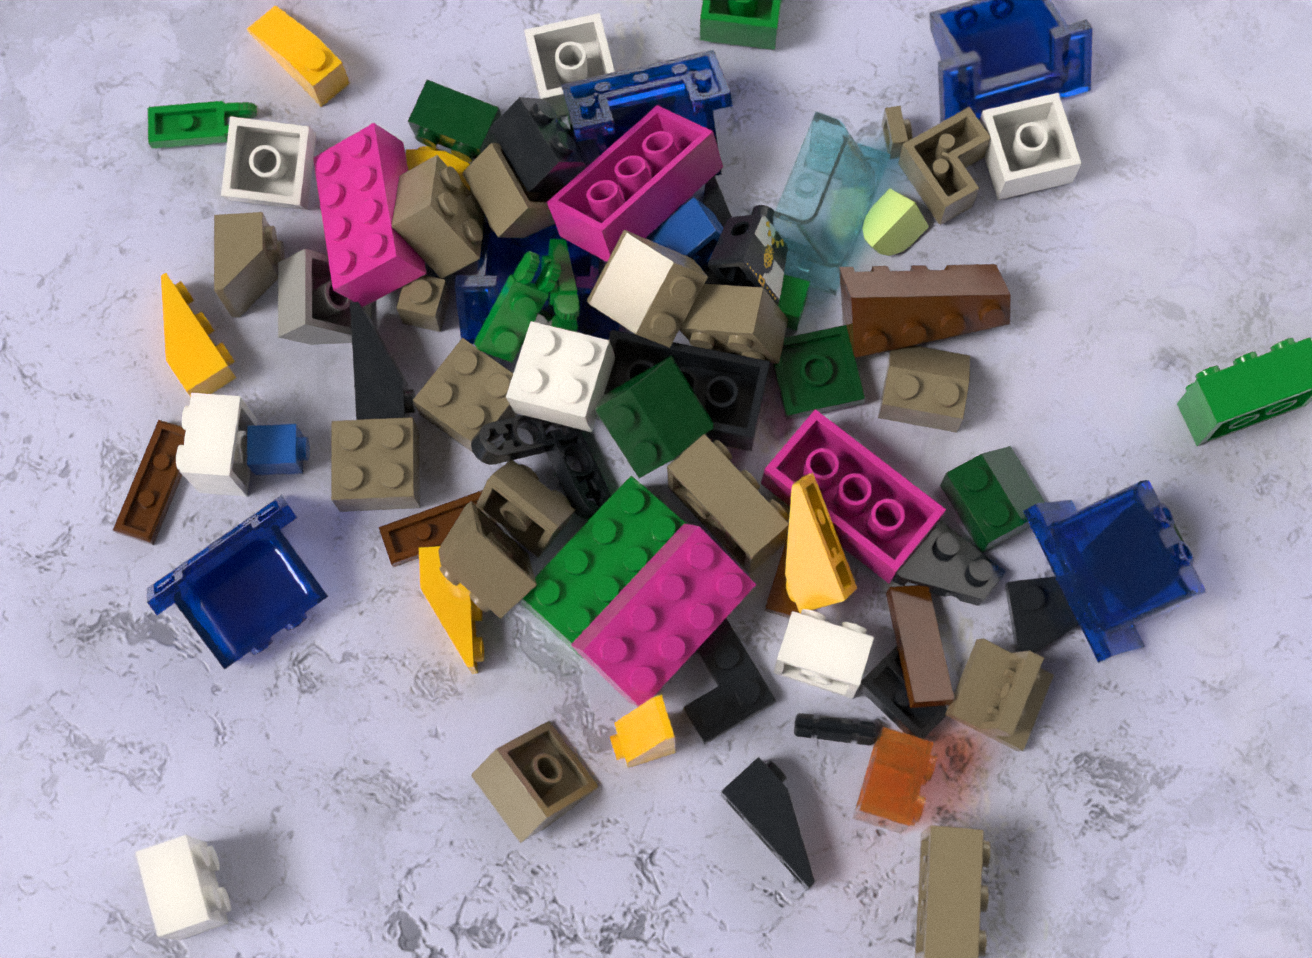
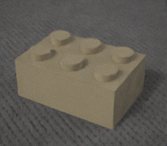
M704 434L667 466L668 488L750 575L785 544L789 523L786 520L789 516L774 499L768 502L759 493L758 490L761 488L759 483L747 470L744 469L740 472L730 462L732 455L720 441L715 440L712 443Z
M930 825L921 832L915 958L985 957L987 934L986 930H980V913L987 912L989 890L987 885L981 884L983 867L988 868L990 863V841H983L984 830Z

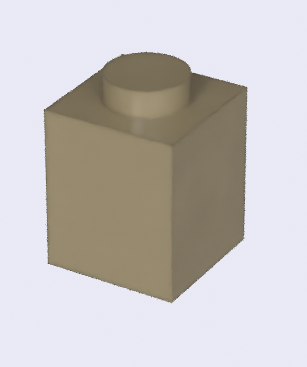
M423 275L402 286L396 307L402 323L441 332L451 298L446 280Z

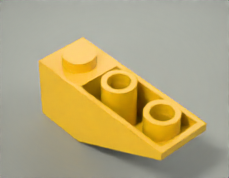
M167 273L161 275L166 361L190 397L191 393L212 394L236 379V376L229 367L235 363V360L222 342L216 346L208 335L215 330L202 311L196 315L193 313L188 304L195 300L182 281L174 285Z
M440 546L419 548L420 589L471 674H478L477 662H484L483 637H476V621H482L483 611L472 601L469 596L471 592L461 583L457 586L453 585L441 573L438 551Z

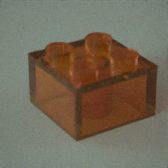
M883 727L874 742L852 819L899 834L903 833L910 826L914 827L916 822L919 823L926 797L919 796L922 785H926L927 780L931 781L938 757L931 754L934 742Z

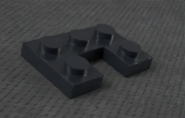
M725 618L690 656L699 654L718 686L683 707L704 745L776 703V699L729 621Z

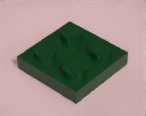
M846 325L784 338L779 364L772 365L786 420L809 416L815 409L823 413L864 404L865 395Z

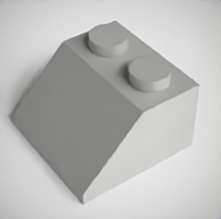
M303 249L278 262V337L309 345L352 343L350 302L354 301L333 290L328 255ZM370 303L364 306V308L371 319Z

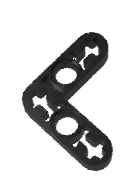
M522 415L485 424L472 438V452L477 459L488 465L546 453L571 507L583 519L589 520L611 497L610 491L581 429ZM551 425H553L554 428H561V430H551L547 434L545 432ZM517 428L527 430L533 437V444L524 443L518 436ZM503 438L505 439L498 448L494 444L489 445L486 441L487 439L489 443L500 442ZM566 456L576 458L581 464L582 472L572 470L567 464ZM586 497L589 499L593 498L595 502L593 500L588 501Z

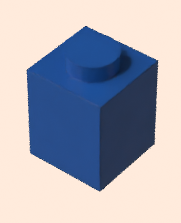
M297 424L247 426V466L255 475L303 474V461H309L310 444L309 438L307 436L304 437Z

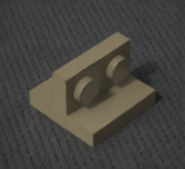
M984 638L976 639L954 692L955 700L949 705L945 715L1015 751H1024L1054 674L1040 668L1044 658L1031 651L1011 653Z

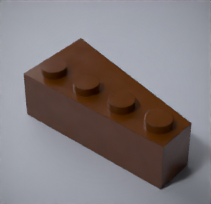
M996 264L947 265L944 270H929L926 265H913L910 271H890L888 266H872L871 271L855 272L853 267H839L843 325L847 326L855 358L1010 324L1011 294Z

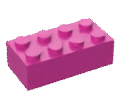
M657 105L547 201L560 237L606 262L624 230L646 238L723 168L714 133Z
M372 123L313 157L333 290L354 302L358 301L364 307L425 275L424 260L392 227L399 176L408 171L403 141L377 124Z
M816 409L766 466L761 481L765 488L790 506L792 485L805 475L813 473L841 547L888 584L891 583L896 573L938 525L946 511L944 507Z
M683 524L579 635L571 646L629 703L639 707L655 696L756 584L700 526Z

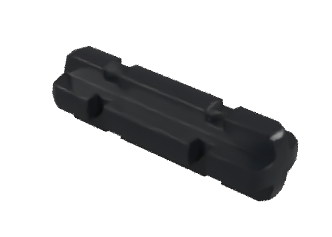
M799 713L795 717L794 735L797 737L811 738L812 735H816L817 739L844 743H850L851 740H855L856 744L868 746L873 745L876 740L877 727L874 722L860 720L857 724L853 723V719L821 715L817 719L814 718L813 714Z

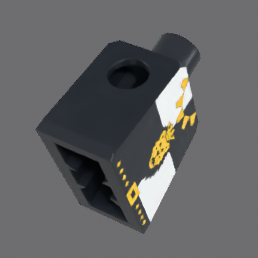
M756 205L753 207L751 215L735 216L726 221L708 266L724 285L764 288L778 306L788 248L786 242L773 227L776 212L768 206Z

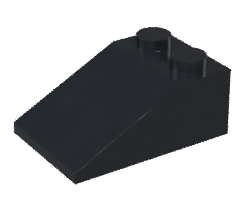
M519 97L490 127L528 192H559L590 165L589 160L568 126L545 99Z

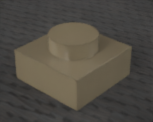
M901 106L887 107L884 110L881 125L888 159H895L900 157L902 145L912 139V128L910 120L903 119Z

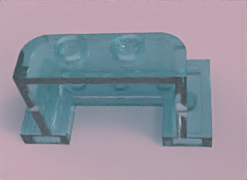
M815 112L773 215L772 226L787 244L788 252L784 274L810 281V287L836 296L840 287L839 267H847L862 231L865 217L870 211L891 154L855 142L840 120L819 112Z

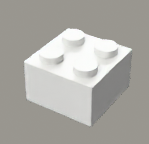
M600 13L524 30L539 98L545 99L554 108L558 116L567 114L568 101L618 92L617 79Z
M1059 93L982 111L979 121L991 137L984 158L998 200L1074 181L1080 168L1081 160Z
M230 117L221 196L230 201L307 210L316 132L309 126Z
M531 321L506 395V399L513 411L518 414L592 432L598 415L595 408L604 395L615 361V354L610 341Z
M191 393L190 406L186 405L183 409L182 427L186 430L184 445H179L177 449L176 466L199 493L247 497L251 469L247 466V426L257 425L258 420L241 396Z
M802 609L801 614L792 611L777 657L774 674L853 699L860 685L874 637L866 635L867 630L853 623L842 622L841 626L825 622L826 616L808 609Z
M184 835L135 852L157 937L182 940L229 923L226 913L231 911L230 900L224 887L219 888L215 871H218L220 866L213 846L208 847L207 842Z

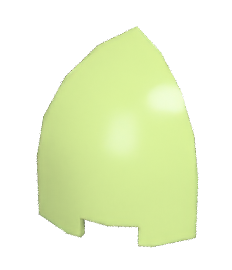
M889 188L865 216L862 230L864 239L871 248L879 254L891 256L907 249L929 226L914 201Z

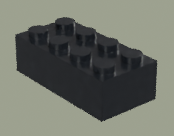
M615 330L610 331L608 340L615 354V361L604 395L672 356L714 423V427L705 434L712 443L718 440L728 447L748 451L753 450L770 361L672 342L669 348L639 335ZM597 415L596 420L602 421L600 417Z

